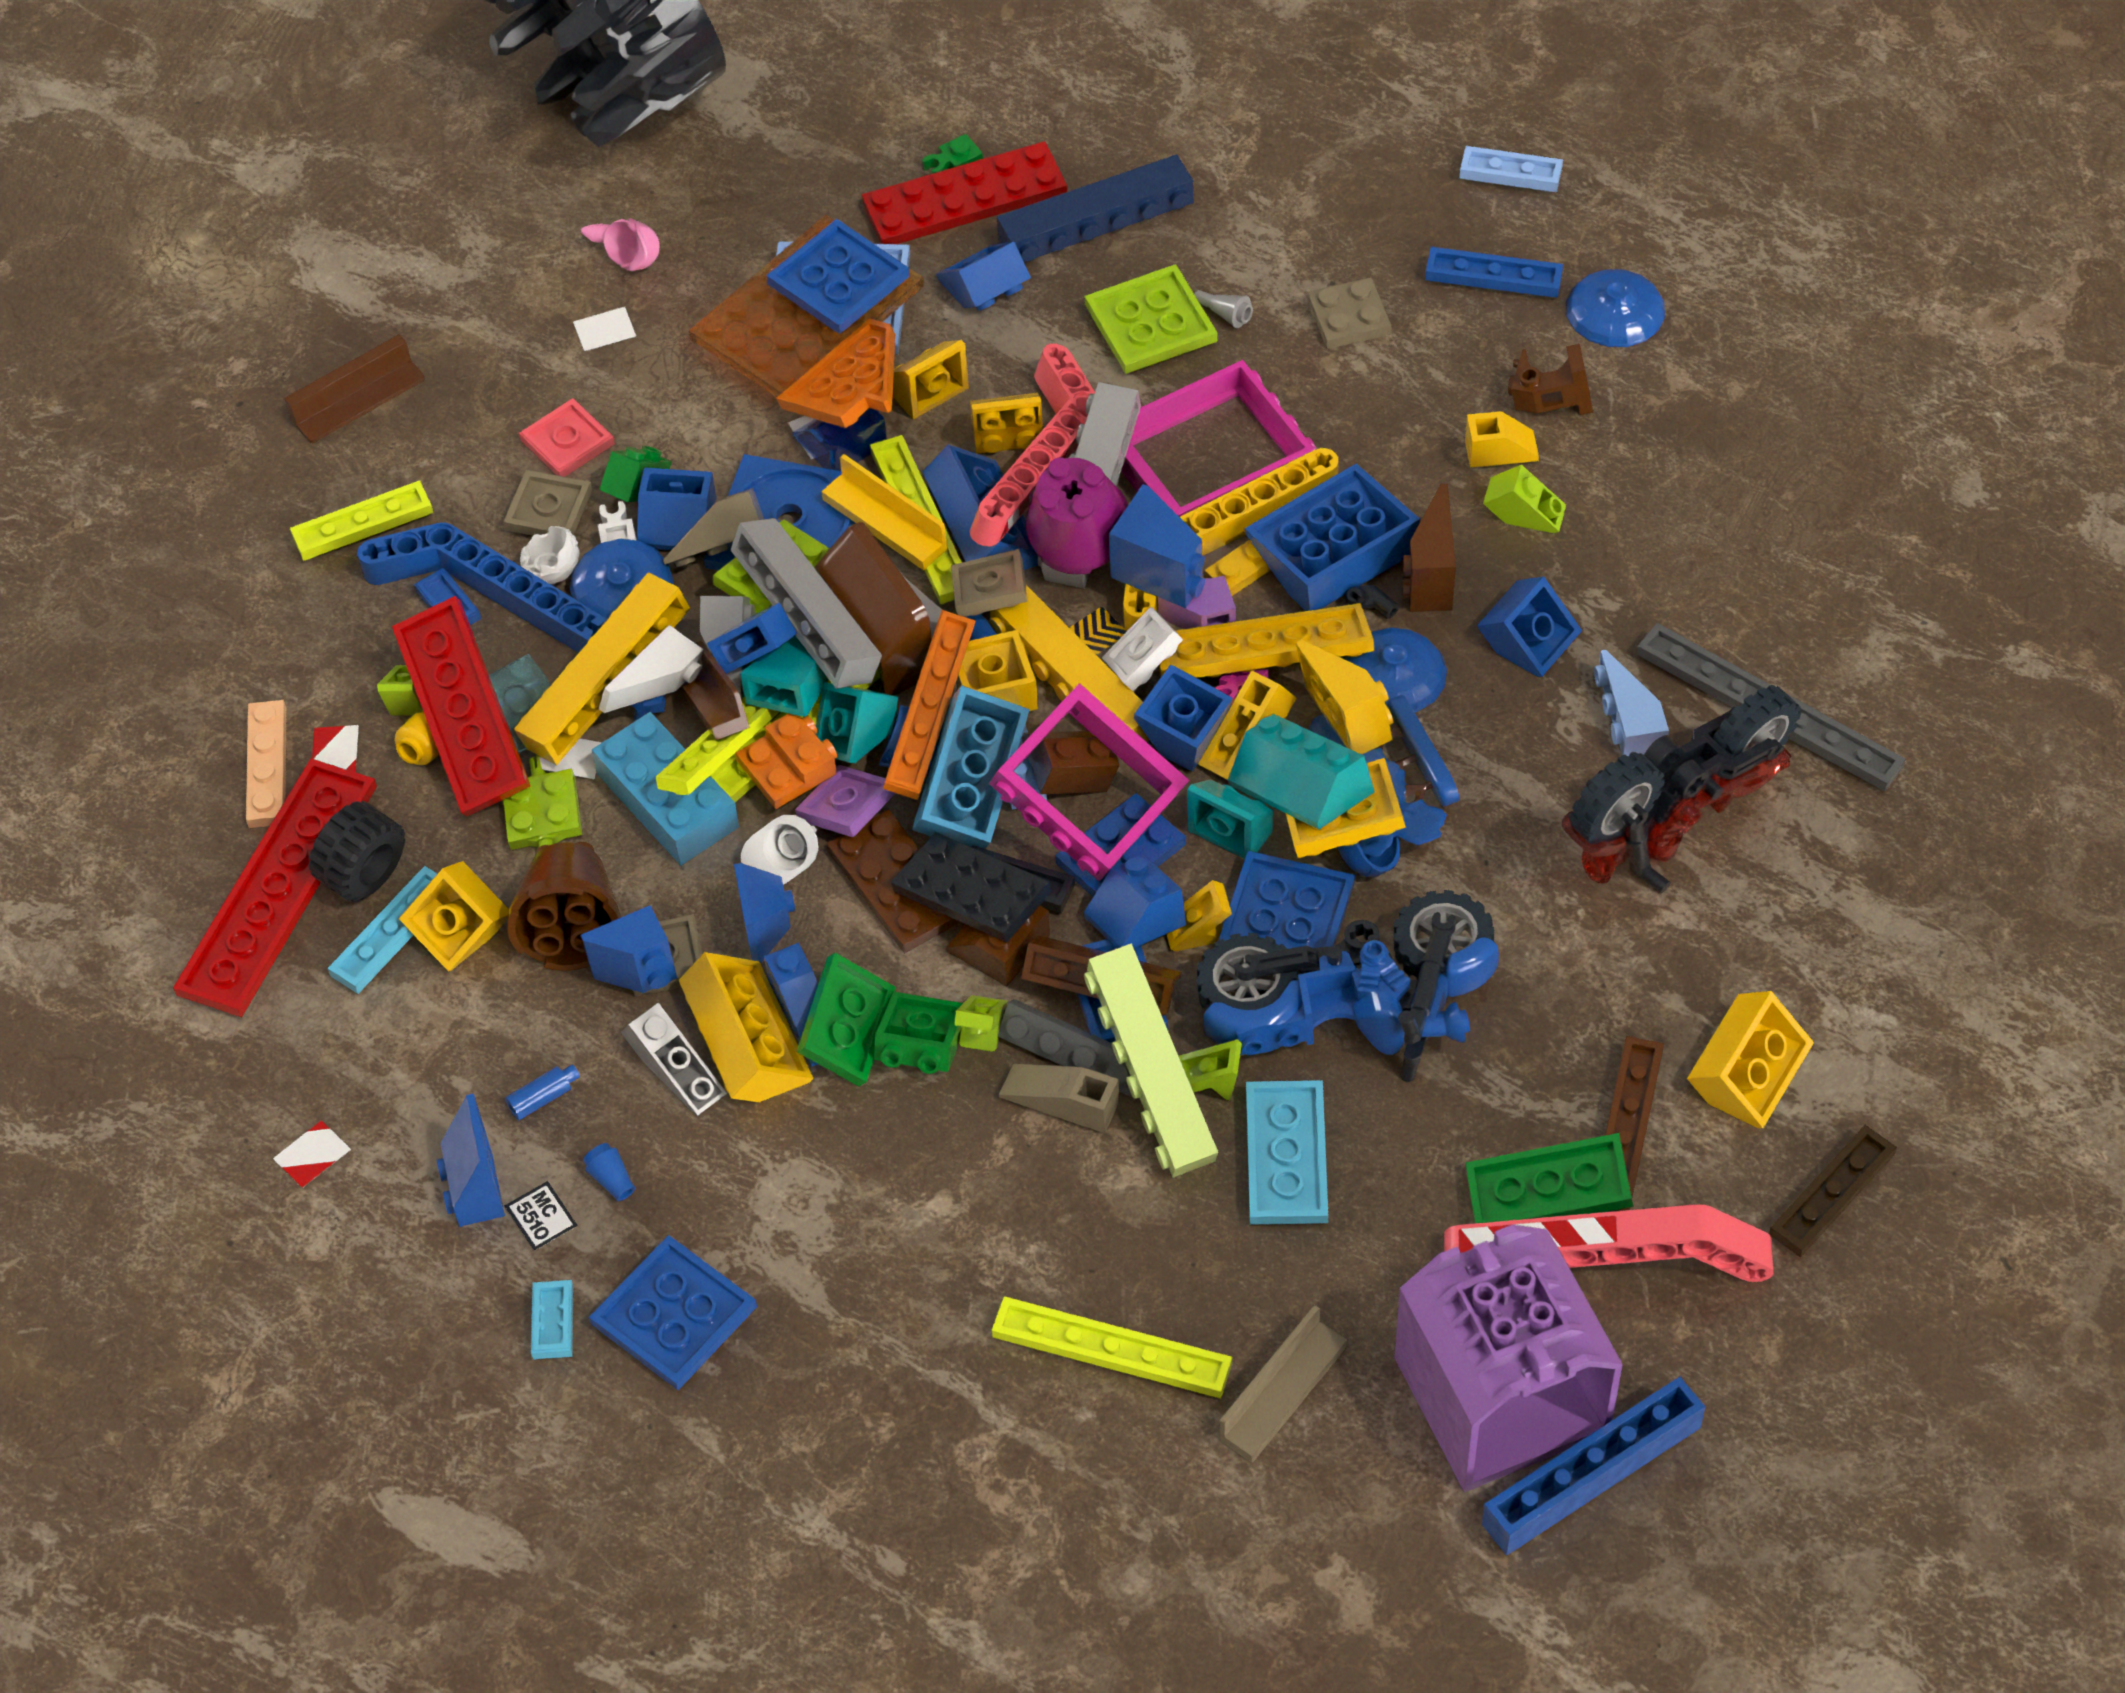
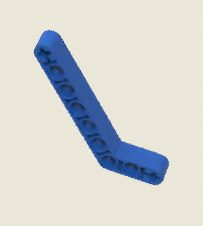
M439 522L370 539L363 542L357 550L363 576L370 584L382 585L445 568L450 575L578 653L607 621V618L446 522Z

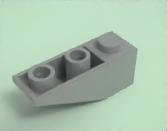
M700 596V633L705 643L755 615V607L753 604H750V598ZM749 663L727 673V676L738 689L741 699L745 695L740 673L749 666Z
M659 1003L621 1031V1034L647 1067L696 1116L727 1094Z

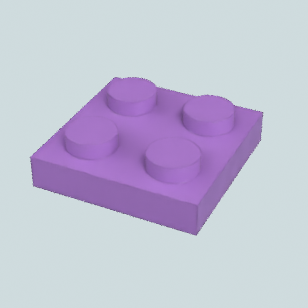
M838 765L836 767L837 774L819 784L795 809L798 817L805 819L811 825L854 837L896 793L883 789L886 778Z

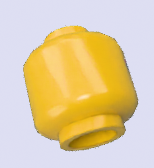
M424 712L415 713L396 731L394 739L397 753L407 763L420 766L427 765L439 755Z

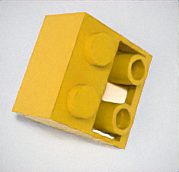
M1038 393L970 401L976 454L1027 449L1043 430L1041 398Z

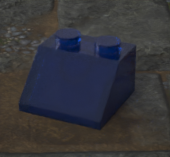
M872 408L867 409L859 416L857 422L847 428L814 419L792 432L793 437L823 468L841 471L840 457L843 454L858 463L871 455V444L887 440L885 418Z

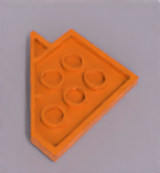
M870 318L777 397L781 409L843 428H847L857 422L859 416L869 408L889 413L892 410L896 336L891 324Z

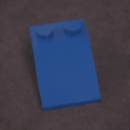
M474 1093L465 1096L441 1141L443 1158L437 1159L441 1181L448 1180L450 1189L443 1192L446 1210L448 1214L455 1213L459 1227L505 1216L491 1146Z

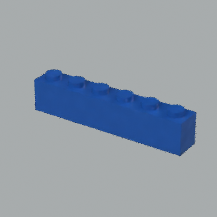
M1679 1376L1484 1504L1482 1526L1505 1555H1509L1700 1429L1706 1406Z

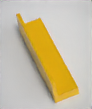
M843 454L840 457L842 474L822 490L823 501L853 522H863L873 536L923 571L947 550L945 524L847 455Z

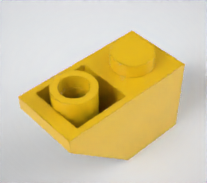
M1502 411L1467 415L1465 444L1470 468L1539 461L1534 430Z

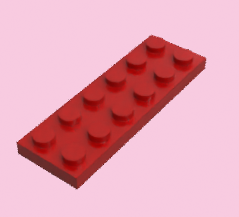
M1043 141L861 194L862 204L880 243L897 245L1020 209L1066 193L1068 190L1067 184L1046 142Z
M453 596L392 626L461 814L468 817L531 787L460 599Z

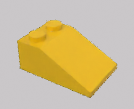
M1304 640L1295 642L1306 690L1346 748L1359 754H1364L1391 741L1390 725L1394 722L1388 707L1385 705V701L1389 700V697L1380 680L1375 682L1366 669Z

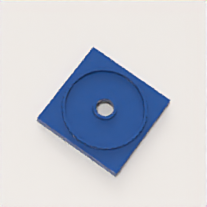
M747 454L743 455L728 496L753 488L764 519L776 518L780 522L778 518L782 514L797 512L802 517L792 525L828 548L836 542L848 527L856 524L823 501L822 490L842 474L841 471ZM733 541L726 543L728 549L711 556H708L706 552L704 558L705 568L720 570L735 558V555L731 552Z

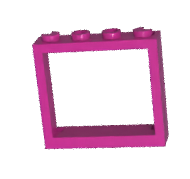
M1079 683L1002 765L989 784L1002 795L1000 797L1001 800L1007 803L1010 802L1021 812L1022 817L1028 824L1042 830L1049 837L1050 842L1055 848L1068 853L1077 861L1078 867L1082 872L1086 869L1100 882L1190 780ZM1068 713L1161 794L1158 800L1109 854H1106L1014 772Z

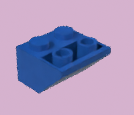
M644 468L638 494L637 540L655 549L672 550L716 503L717 496L713 473Z

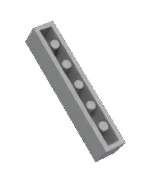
M1098 382L1095 394L1090 393L1087 399L1086 414H1088L1086 423H1081L1077 431L1076 443L1079 445L1076 455L1071 454L1069 457L1082 458L1099 466L1116 486L1141 408L1138 390ZM1038 557V566L1042 568L1044 580L1085 589L1089 573L1080 575L1062 573L1050 568Z
M776 518L740 523L731 552L770 603L775 605L780 602L797 632L796 637L834 687L842 688L872 683L882 657L881 653Z

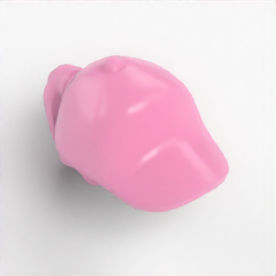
M620 219L614 221L611 225L593 224L581 229L582 234L591 241L604 243L609 258L620 265L621 268L629 271L647 268L656 260L659 254V240L656 233L646 224L634 219Z

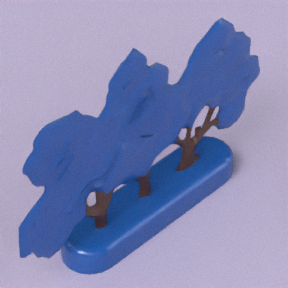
M1403 694L1390 699L1387 703L1394 722V726L1390 730L1392 738L1401 737L1411 755L1398 761H1389L1382 751L1384 744L1362 755L1365 756L1366 763L1385 758L1406 828L1396 830L1389 835H1378L1359 841L1358 843L1364 855L1381 856L1391 846L1395 836L1416 845H1421L1441 837L1442 833L1439 829L1444 825L1447 814L1442 809L1429 806L1422 800L1426 790L1431 789L1442 806H1448L1460 800L1456 784L1449 770ZM1323 714L1313 718L1312 723L1308 726V730L1346 747ZM1415 762L1427 782L1407 785L1404 781L1405 766ZM1415 794L1413 802H1405V798Z

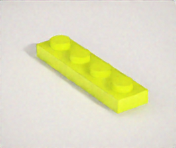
M419 480L291 527L290 530L303 561L430 515L433 513V509Z

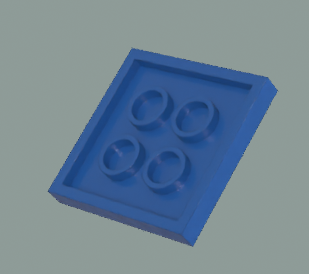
M836 219L767 275V283L828 327L841 334L910 277L909 267Z
M1247 851L1230 903L1232 915L1225 919L1219 940L1223 939L1226 941L1230 939V935L1239 933L1240 936H1248V933H1257L1261 938L1265 939L1266 936L1275 939L1277 945L1283 944L1287 949L1301 946H1309L1311 948L1334 946L1337 943L1353 891L1355 875Z
M668 1235L590 1315L589 1320L592 1326L676 1390H679L757 1308V1302L755 1298Z

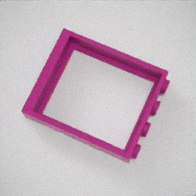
M1241 360L1141 407L1121 472L1136 492H1138L1142 484L1149 486L1180 517L1316 450V447L1311 438H1305L1298 429L1294 417L1291 414L1287 415L1280 407L1277 396L1273 392L1269 393L1264 387L1258 372L1251 370ZM1239 396L1286 457L1180 507L1133 445Z

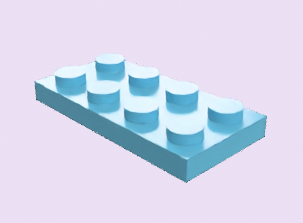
M1323 1080L1246 1082L1250 1224L1328 1223Z

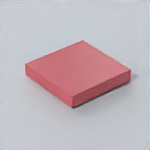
M574 398L519 432L520 441L555 475L566 477L615 445L614 437Z

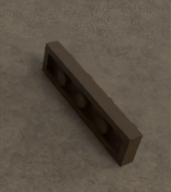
M1864 1125L1770 1227L1769 1235L1801 1258L1895 1155L1897 1147L1870 1127Z

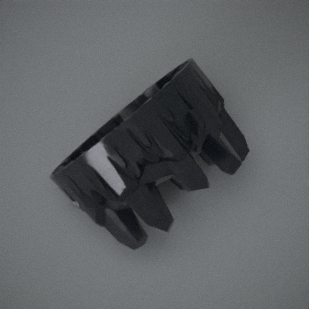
M485 0L492 4L496 3L495 6L498 10L506 14L514 12L490 35L489 45L495 55H509L543 33L553 37L554 48L558 56L534 83L538 105L562 101L573 93L572 99L581 105L571 113L572 120L579 132L598 148L619 137L658 109L674 111L722 76L726 69L725 54L721 42L699 0Z

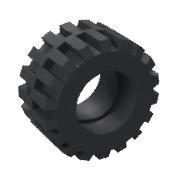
M356 801L346 805L330 818L316 838L309 857L311 859L309 862L311 875L347 901L358 902L359 900H364L371 894H374L389 879L397 867L405 846V831L401 825L365 801Z

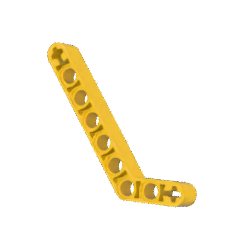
M1327 448L1313 450L1180 516V518L1202 539V555L1204 556L1246 535L1244 528L1337 475L1338 456L1334 451ZM1125 585L1123 609L1124 628L1126 631L1150 607L1157 612V596L1130 585Z

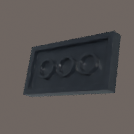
M937 832L930 837L890 882L894 892L1004 942H1008L1052 892L1049 881Z

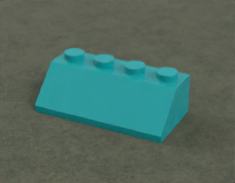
M1275 714L1263 718L1259 724L1246 731L1228 777L1229 786L1317 829H1321L1375 792L1364 755Z

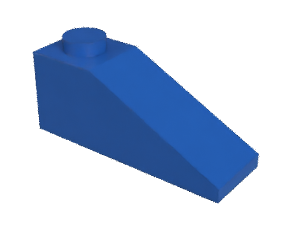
M798 942L764 956L768 981L800 1043L818 982ZM808 1059L811 1067L817 1065V1063Z

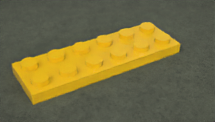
M1358 603L1175 630L1183 640L1179 643L1175 653L1158 665L1161 677L1170 664L1195 678L1205 676L1218 677L1225 673L1251 672V670L1255 671L1259 668L1272 666L1287 667L1293 663H1299L1295 642L1300 640L1313 644L1338 657L1346 655L1355 657L1363 653L1373 652L1374 639L1362 606Z

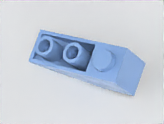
M1601 650L1599 665L1594 666V677L1597 687H1603L1602 703L1606 716L1611 715L1613 721L1611 723L1614 745H1620L1622 755L1626 754L1629 756L1631 752L1644 755L1648 747L1656 739L1669 734L1661 702L1607 650Z

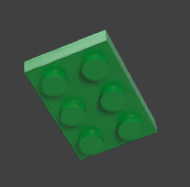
M835 952L829 955L821 974L797 1052L858 1087L867 1082L874 1060L875 1034L896 987Z

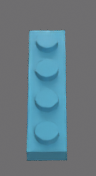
M424 866L328 967L330 976L359 994L413 936L399 918L434 879L437 873Z

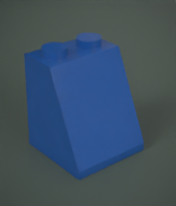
M1142 484L1109 533L1111 578L1187 608L1193 597H1199L1205 585V578L1202 577V568L1205 562V556L1202 555V539L1149 486Z

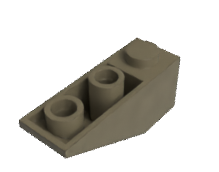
M750 488L718 500L663 559L664 564L674 562L675 566L679 567L695 561L694 554L706 550L708 556L723 552L728 549L726 543L734 541L740 523L764 520L754 489Z
M1013 1064L999 1093V1098L1105 1133L1119 1104V1083L1117 1078L1084 1067Z

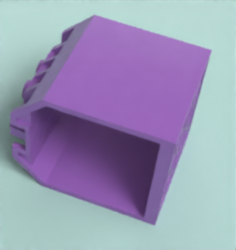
M1510 1225L1495 1231L1494 1241L1482 1242L1463 1253L1460 1252L1458 1247L1438 1254L1400 1287L1395 1360L1464 1493L1565 1452L1613 1420L1623 1364L1548 1229Z

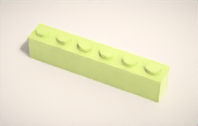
M1132 943L1090 958L1087 967L1088 972L1084 973L1087 988L1091 995L1096 993L1102 1005V1007L1098 1008L1101 1022L1105 1029H1112L1116 1039L1115 1042H1112L1115 1056L1119 1064L1126 1063L1130 1076L1126 1077L1129 1090L1134 1099L1140 1097L1145 1110L1141 1112V1118L1147 1133L1151 1134L1154 1132L1159 1146L1155 1147V1152L1162 1169L1169 1168L1173 1178L1215 1162L1218 1150Z

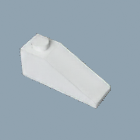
M669 625L604 688L599 709L606 713L674 692L685 681L691 683L701 671L702 666L699 662L703 649Z

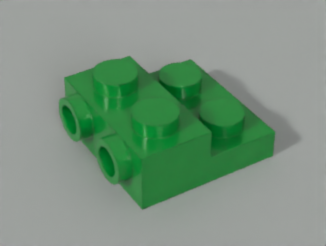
M893 991L875 1034L874 1060L882 1061L884 1065L891 1068L898 1067L901 1064L918 1067L927 1074H933L937 1071L949 1072L957 1051V1038L961 1030V1026L955 1025L956 1010L963 1003Z

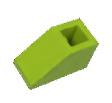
M1523 465L1516 466L1491 477L1483 502L1505 524L1549 533L1559 532L1566 509V504Z

